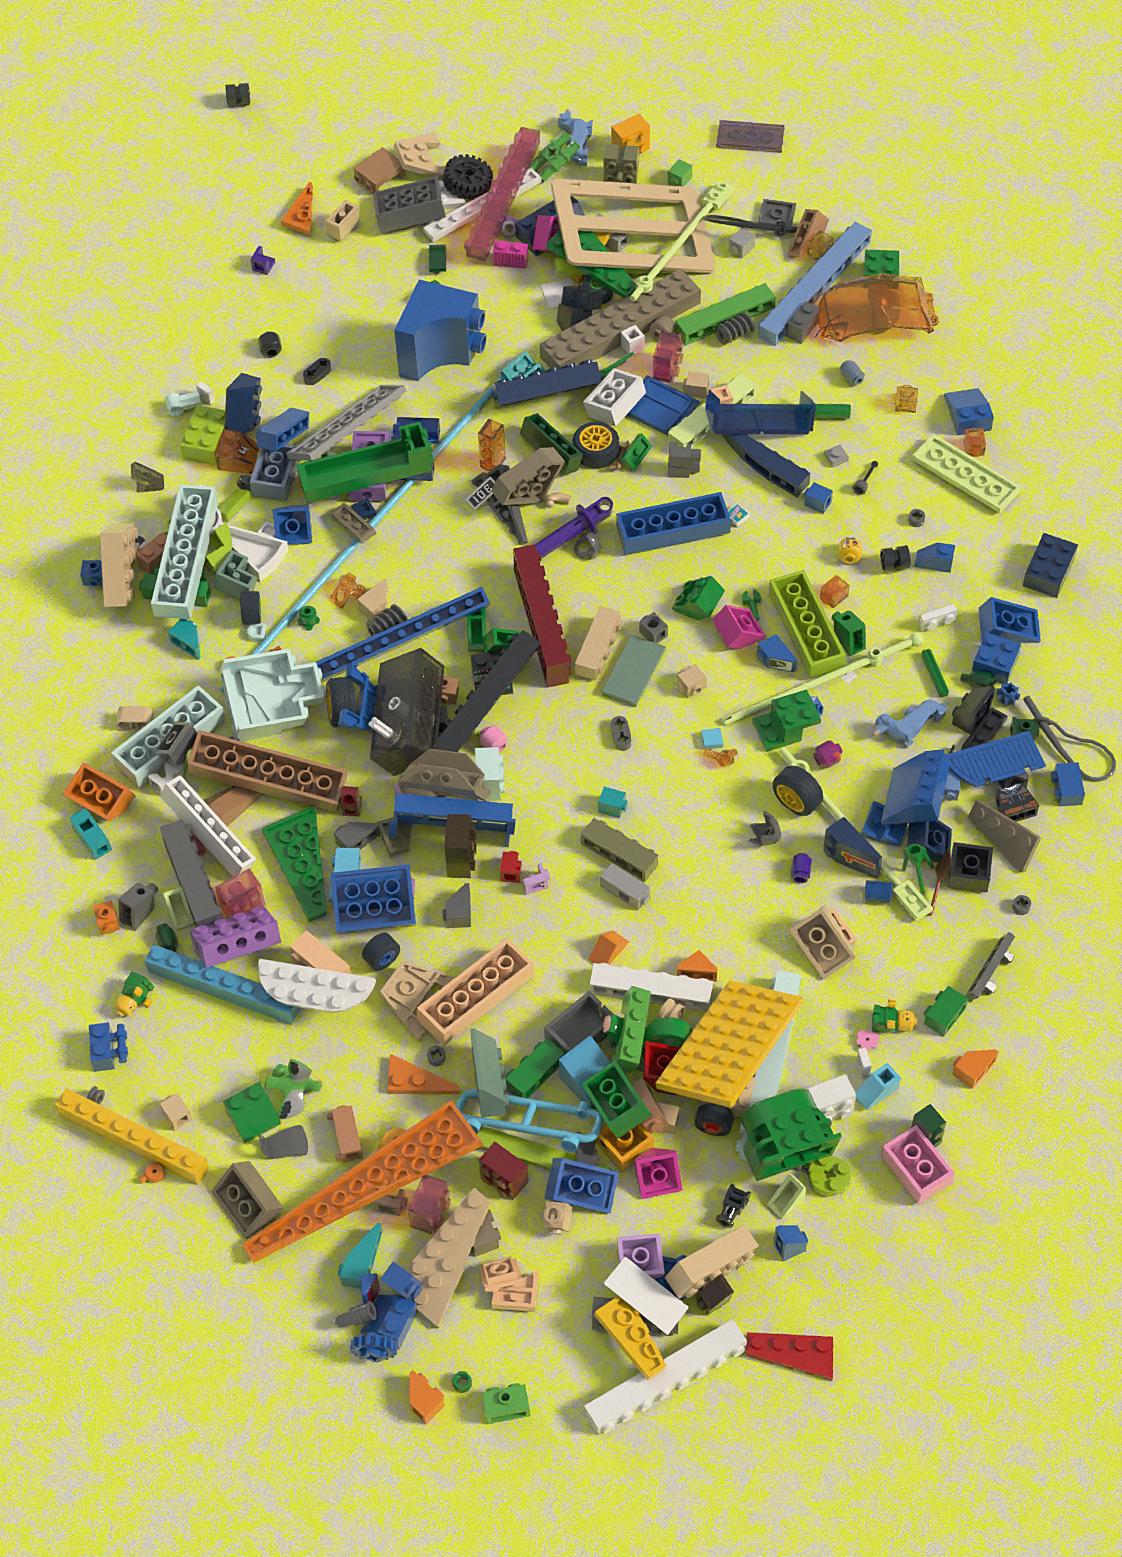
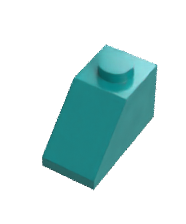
M180 619L168 631L170 642L199 660L201 654L197 625L191 620Z

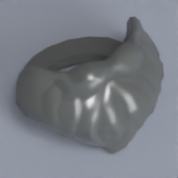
M593 532L583 533L574 545V552L580 558L589 557L590 559H595L601 549L599 540ZM589 540L592 547L586 552L580 553L578 545L582 541Z

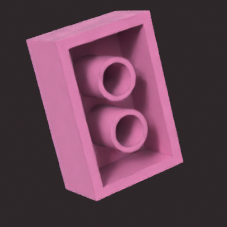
M917 1125L883 1145L882 1159L918 1205L952 1184L954 1171Z

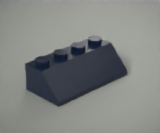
M570 196L574 214L578 213V215L585 216L579 202L573 196ZM554 200L515 223L516 238L521 243L528 244V249L536 257L543 253L533 249L537 216L557 217Z

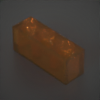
M489 418L478 432L480 467L486 471H491L499 464H503L506 459L504 425Z

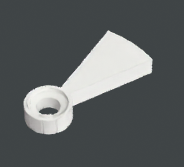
M218 508L211 533L223 525L222 516ZM228 525L232 535V550L248 557L247 569L257 576V579L261 582L284 559L288 552L287 541Z

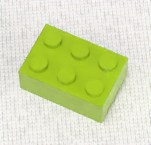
M200 405L196 406L180 444L183 459L217 465L228 435L224 434L225 410Z

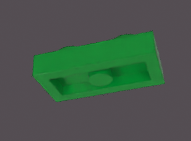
M642 433L638 434L620 457V460L630 471H634L652 448L651 443Z

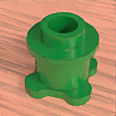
M304 606L299 610L298 624L304 626L306 630H312L313 626L320 622L314 607Z

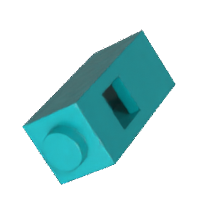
M86 808L69 817L73 830L95 860L112 851L108 838Z

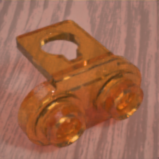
M351 573L341 575L339 578L340 583L330 596L339 608L345 606L351 595L358 599L367 592L363 585L356 583L357 578ZM345 590L343 600L339 601L337 594Z

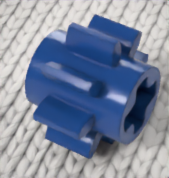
M1002 683L1001 689L997 688V701L1004 704V706L1011 704L1014 706L1015 701L1020 698L1018 693L1019 687L1012 683Z

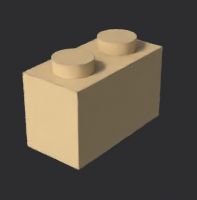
M344 200L326 220L327 235L342 241L360 221L359 206Z

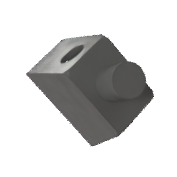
M136 883L118 899L120 922L136 931L154 910V895L159 891L158 887L153 883H149L147 887L141 883Z

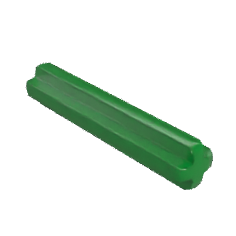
M923 650L922 658L939 696H948L949 689L932 650Z

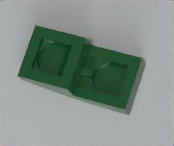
M446 244L429 245V272H445Z

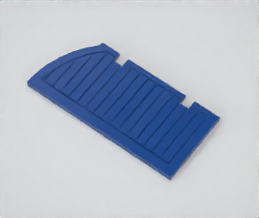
M1029 731L946 754L949 769L960 779L973 785L974 788L985 785L986 779H989L990 783L1026 773L1024 768L1029 767L1030 771L1046 767Z

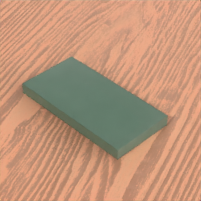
M631 634L602 689V695L636 707L666 650V646Z

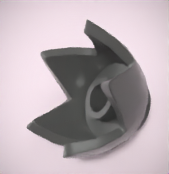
M763 811L766 823L750 824L757 838H750L748 841L756 845L766 846L777 843L781 837V831L778 821L771 814Z

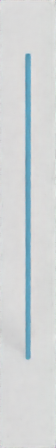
M501 375L495 382L504 379V377ZM491 387L432 452L434 460L491 398ZM422 474L410 476L368 524L374 528ZM355 538L251 655L264 652L297 615L299 610L306 605L361 542ZM222 686L220 690L222 693H224V689Z

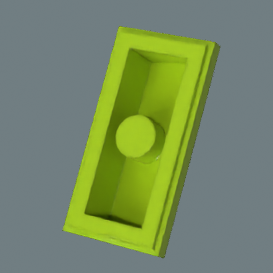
M236 489L218 508L222 519L229 522L251 499L248 490Z

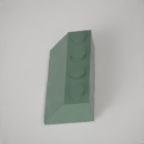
M475 1028L470 1029L481 1118L506 1115L505 1106H509L508 1093H503L507 1088L506 1079L501 1078V1075H504L503 1063H499V1060H502L501 1048H497L495 1039Z

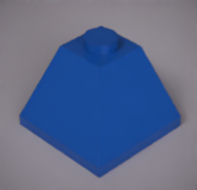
M310 504L291 505L273 509L276 539L287 541L288 544L312 543Z

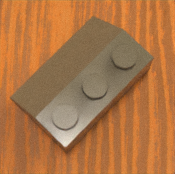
M250 1161L232 1163L211 1191L245 1239L272 1223L284 1208Z

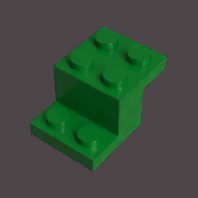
M806 689L771 700L770 713L754 717L752 722L766 752L802 741L803 729L820 724L821 718Z

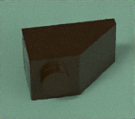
M723 1274L711 1281L696 1296L697 1306L702 1312L705 1311L707 1315L727 1304L734 1293Z

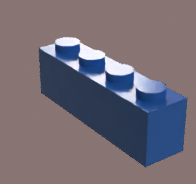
M292 407L287 409L257 430L255 436L257 447L275 452L309 429V412Z

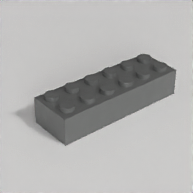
M182 819L161 826L160 831L166 851L180 887L182 886L195 926L208 925L218 919H223L220 905L217 904L215 892L210 886L209 877L204 870L202 859L198 855L195 841L192 840L189 826H184Z

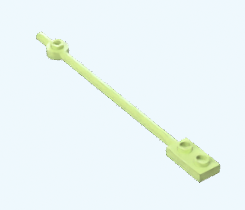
M720 181L715 184L703 199L704 208L647 276L637 278L636 290L629 297L630 301L635 302L641 293H647L653 289V279L698 226L703 216L707 215L712 208L718 210L733 192V186Z
M785 747L779 751L791 766H798L809 772L807 762L796 760ZM823 792L822 802L835 818L840 820L842 817H845ZM882 860L880 870L895 886L892 894L915 921L932 912V906L909 880L902 883Z

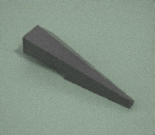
M499 464L488 473L482 472L472 479L471 482L479 487L489 477L496 481L499 476L510 468L508 465ZM492 494L487 499L489 506L502 523L508 526L509 532L518 539L520 545L528 543L519 504L502 505L495 495Z

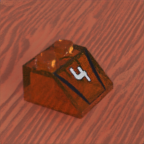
M223 429L215 455L217 469L253 474L260 447H257V442L241 431Z

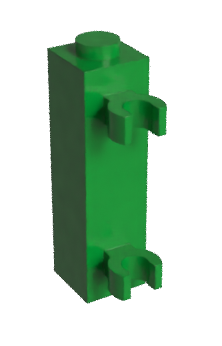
M155 566L154 574L145 573L143 580H140L139 590L142 592L143 599L152 600L160 566ZM205 572L201 573L194 606L207 607L210 599L211 589L207 578H205Z

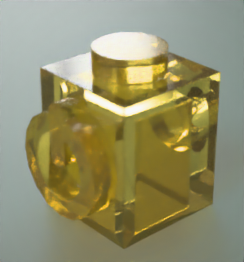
M820 230L808 242L807 254L813 257L814 260L823 257L827 249L833 246L834 237Z
M911 385L897 386L896 393L892 394V404H895L894 411L916 413L918 388H914Z

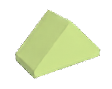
M182 886L164 892L166 906L175 930L193 924L194 921Z
M790 1173L770 1199L767 1206L783 1219L805 1199L806 1187Z

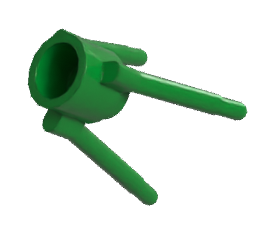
M632 351L610 366L600 370L601 380L603 381L613 368H617L625 363L635 352Z
M912 844L907 850H904L902 871H906L908 860L916 866L919 887L923 894L925 891L920 863L925 858L931 869L934 868V865L924 846Z

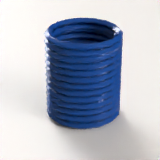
M866 880L865 901L891 902L892 882Z

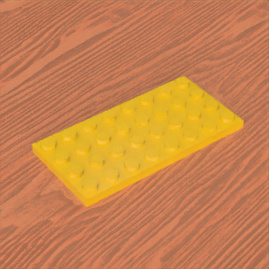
M729 980L657 1080V1089L732 1108L802 1006L803 998Z

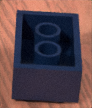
M1043 533L1025 572L1023 586L1058 598L1076 557L1078 544Z

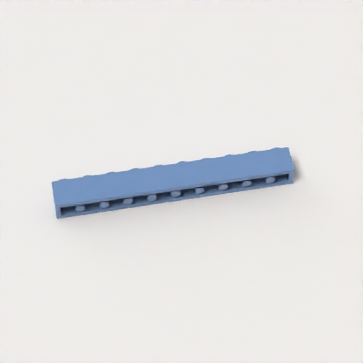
M857 222L848 226L845 233L837 238L835 244L827 249L825 255L817 260L813 268H809L807 274L799 279L797 285L789 290L787 296L779 301L777 307L769 312L765 320L760 321L758 337L776 346L787 334L788 322L803 303L807 301L814 305L871 242L872 230Z

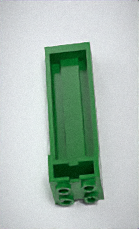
M420 422L400 426L401 438L296 464L306 502L432 471L431 464L434 463V459L430 452H433L431 442L427 441L428 434L426 428H422Z

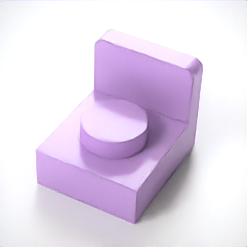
M542 863L538 864L537 875L532 874L523 879V889L526 895L548 888L550 875L548 869L543 868Z

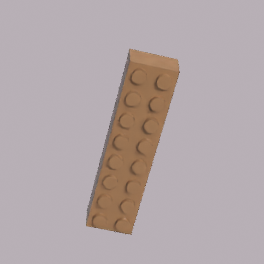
M201 730L198 731L188 761V773L311 807L315 806V808L337 813L341 800L342 786H345L348 770Z

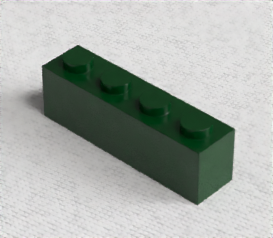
M538 413L525 417L520 435L536 450L553 447L565 461L560 470L564 475L578 471L583 453Z

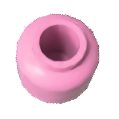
M486 726L481 730L479 742L484 748L498 747L500 753L507 746V736L498 726Z

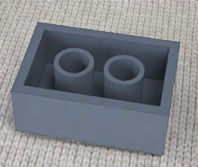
M286 444L276 452L261 448L250 480L253 496L287 501L297 471L296 464L300 462L288 459L286 454L295 447L294 445Z

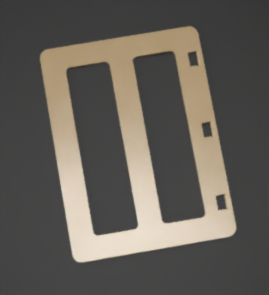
M553 179L551 182L567 262L574 266L652 270L664 255L584 251L581 248L578 231L680 237L701 211L697 191L692 187L572 179ZM620 188H629V190H621ZM570 196L681 203L684 207L687 222L575 215ZM703 218L688 236L692 239L696 257L672 256L661 270L678 271L682 269L684 272H714L716 265Z

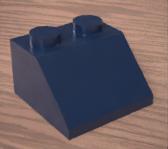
M939 820L909 823L907 848L912 844L924 846L930 860L938 863L946 850H949L951 853L952 829Z

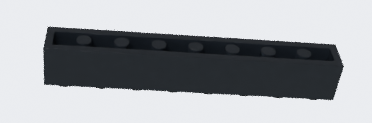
M524 630L520 634L516 632L510 640L512 644L509 648L504 647L500 652L499 656L501 658L499 661H493L488 668L489 674L486 677L483 675L477 682L478 688L475 691L471 690L465 699L468 701L465 705H459L454 712L456 714L454 719L451 720L449 718L443 726L444 732L442 734L438 733L432 740V743H434L432 749L459 752L541 643Z

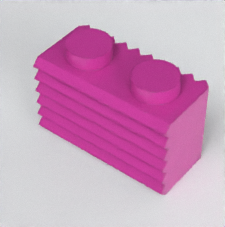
M494 241L492 251L494 266L527 268L529 259L528 244Z

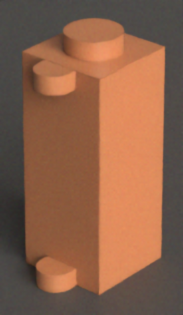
M641 1078L632 1085L652 1114L642 1124L650 1134L655 1131L660 1133L664 1130L663 1126L667 1125L668 1122L651 1088Z
M341 1105L336 1109H332V1112L326 1116L327 1120H334L341 1152L335 1155L336 1160L348 1162L363 1158L352 1105Z

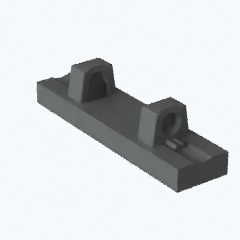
M1008 932L1000 937L965 995L969 1002L977 999L982 992L990 995L997 986L989 979L1000 961L1008 965L1015 956L1008 951L1015 938L1012 933Z

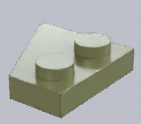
M394 817L377 822L379 832L390 857L409 851L412 824L398 823L396 837H389V822L393 821Z

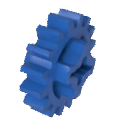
M370 1332L366 1336L359 1335V1337H353L350 1350L351 1353H354V1356H360L361 1359L380 1362L381 1359L389 1360V1358H394L397 1355L398 1345L397 1342L393 1341L394 1339H388L386 1335L382 1336Z

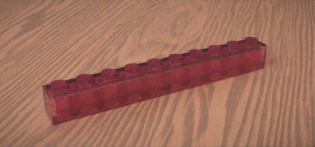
M521 127L519 132L515 134L514 143L509 147L508 156L504 157L503 166L498 170V177L494 179L492 190L487 194V201L482 204L481 213L477 215L475 226L470 230V237L464 243L466 257L486 261L538 149L540 131Z

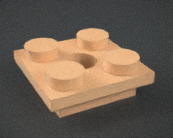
M511 1256L482 1264L483 1267L479 1268L486 1292H496L506 1286L515 1287L523 1282L516 1258L512 1259Z

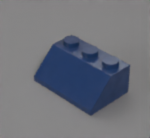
M241 373L226 388L225 435L251 432L260 424L261 416H259V410L262 404L260 401V394L262 392L261 378Z

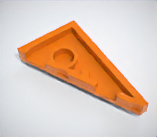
M311 182L306 185L281 220L282 226L307 235L311 234L313 186Z
M390 1055L388 1094H460L459 1085L397 1056Z

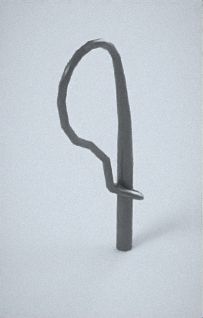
M1030 696L1023 698V701L1034 716L1035 725L1041 727L1047 738L1068 763H1074V761L1063 749L1049 725H1054L1068 738L1092 743L1102 748L1110 756L1112 769L1107 775L1091 777L1080 769L1083 777L1092 781H1102L1113 775L1116 769V760L1105 745L1095 740L1083 739L1066 733L1056 722L1042 716Z

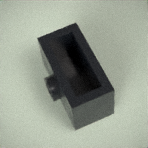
M585 285L564 286L561 304L588 310L601 309L603 292L588 289V286Z

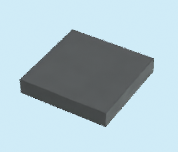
M763 199L758 223L774 225L777 221L782 220L787 226H792L796 203Z

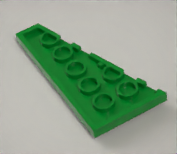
M559 231L546 243V248L567 261L561 231ZM578 231L582 250L609 252L592 231ZM575 266L623 299L632 295L636 290V283L623 268Z

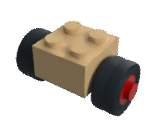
M752 1077L732 1108L700 1100L704 1105H701L697 1110L695 1118L696 1128L713 1136L728 1135L731 1132L734 1118L741 1117L742 1113L749 1107L756 1078Z

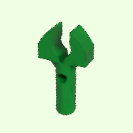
M753 589V600H751L746 590L742 595L743 605H749L753 617L758 621L759 614L756 604L761 603V595Z

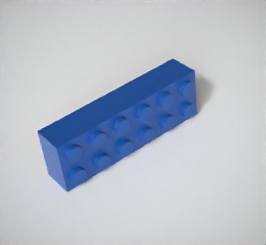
M722 492L616 513V528L626 555L728 534L731 529V518Z

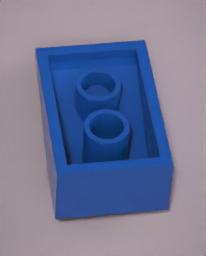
M979 388L944 393L957 436L992 430L994 416L989 402Z
M990 597L978 608L982 640L985 633L988 632L1017 643H1039L1041 641L1037 609Z
M553 1158L544 1199L610 1214L619 1172L564 1158Z

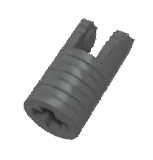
M371 1301L351 1307L348 1312L335 1318V1324L342 1328L352 1324L359 1326L360 1324L373 1321L377 1318L375 1306Z

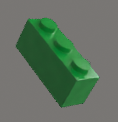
M548 1038L543 1042H539L529 1056L526 1055L522 1058L520 1065L515 1070L511 1069L505 1077L506 1088L517 1097L529 1098L559 1068V1059L565 1055V1052Z

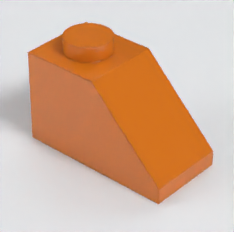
M996 1049L967 1051L963 1057L958 1056L954 1061L953 1075L973 1089L997 1061L999 1051Z

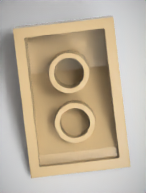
M825 905L789 930L823 980L856 958L838 923Z

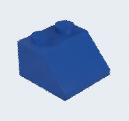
M378 1295L374 1303L377 1318L364 1323L360 1334L366 1336L368 1333L374 1332L378 1335H386L388 1339H394L393 1341L397 1342L398 1345L397 1349H400L417 1314L416 1302L398 1295Z

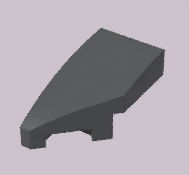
M595 1140L588 1143L579 1142L578 1148L575 1151L576 1162L593 1166L597 1165L598 1156L597 1149H595Z

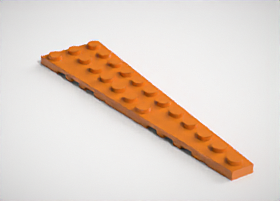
M450 1100L244 1242L242 1246L252 1262L255 1263L432 1171L483 1146V1143L453 1101Z

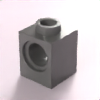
M653 612L640 620L639 632L647 640L659 643L668 637V625Z

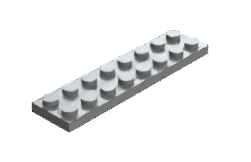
M379 385L286 453L288 459L297 461L318 459L320 454L329 451L330 447L341 442L343 437L352 434L354 429L366 424L369 418L377 416L380 410L389 407L391 402L400 399L401 395L406 392L405 386Z

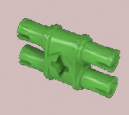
M565 130L555 140H550V143L542 151H539V155L528 164L536 172L545 162L548 163L538 173L544 182L552 174L559 172V169L570 161V157L581 148L573 140L564 150H561V147L571 139V136Z

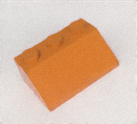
M84 762L62 794L107 821H111L126 812L136 796L128 787Z

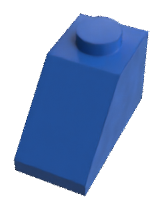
M936 542L917 550L914 567L951 573L955 545Z
M798 1225L776 1226L774 1245L782 1261L806 1252L808 1238L804 1231H800Z

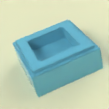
M720 728L701 730L704 749L723 747Z

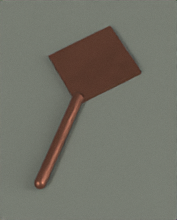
M946 850L935 867L938 880L931 902L933 909L929 916L933 915L940 883L953 865L949 850Z

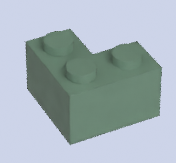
M232 550L216 572L213 588L239 600L241 592L254 591L257 576L246 572L248 557Z

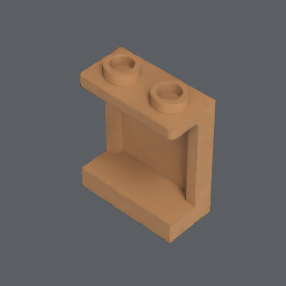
M383 147L353 167L355 181L362 184L372 193L379 191V187L397 175L401 179L406 176V170L402 168L399 159Z

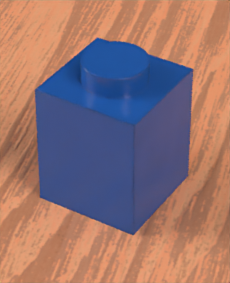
M814 482L804 493L805 506L824 514L832 502L833 490Z

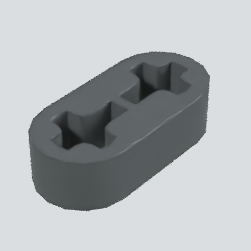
M623 716L614 717L611 720V732L615 747L621 751L628 750L631 747V733L628 721ZM618 723L622 726V730H619ZM623 736L624 741H626V743H622V741H620V737Z

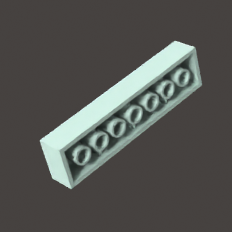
M183 484L179 486L151 601L152 610L156 617L191 620L219 501L216 487Z

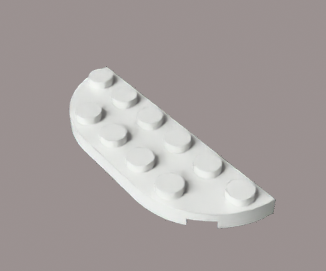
M259 959L258 971L264 989L276 1001L288 1006L328 1013L346 1012L352 1010L360 1002H364L376 983V979L371 977Z

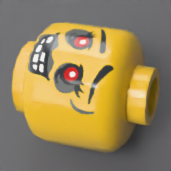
M853 537L842 539L838 547L839 559L846 564L857 563L862 556V543Z

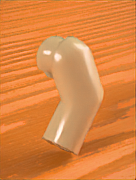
M559 492L548 494L545 497V505L553 507L554 501L569 504L571 495Z

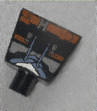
M1008 778L999 782L1001 789L997 790L995 802L1000 813L1015 822L1037 816L1039 804L1023 783L1012 785Z

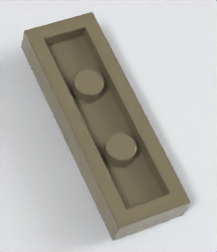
M346 503L330 512L332 518L361 543H364L376 534L375 529Z

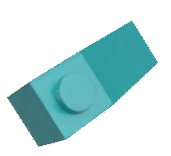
M376 1223L345 1257L344 1264H340L338 1277H340L342 1285L361 1289L362 1274H371L383 1233L381 1223Z

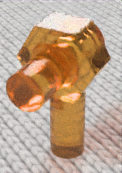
M705 748L703 751V755L716 759L718 764L723 767L732 765L734 757L738 754L734 748L722 750L721 752Z

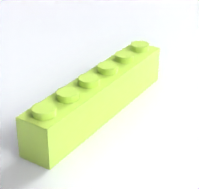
M743 374L732 378L727 385L732 394L733 403L716 407L712 397H709L703 405L697 407L692 414L684 417L676 427H672L669 430L668 444L676 442L677 447H686L687 444L691 443L692 449L756 396V384Z

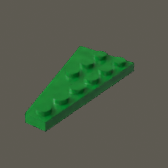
M312 806L262 828V832L308 922L327 915L315 806Z

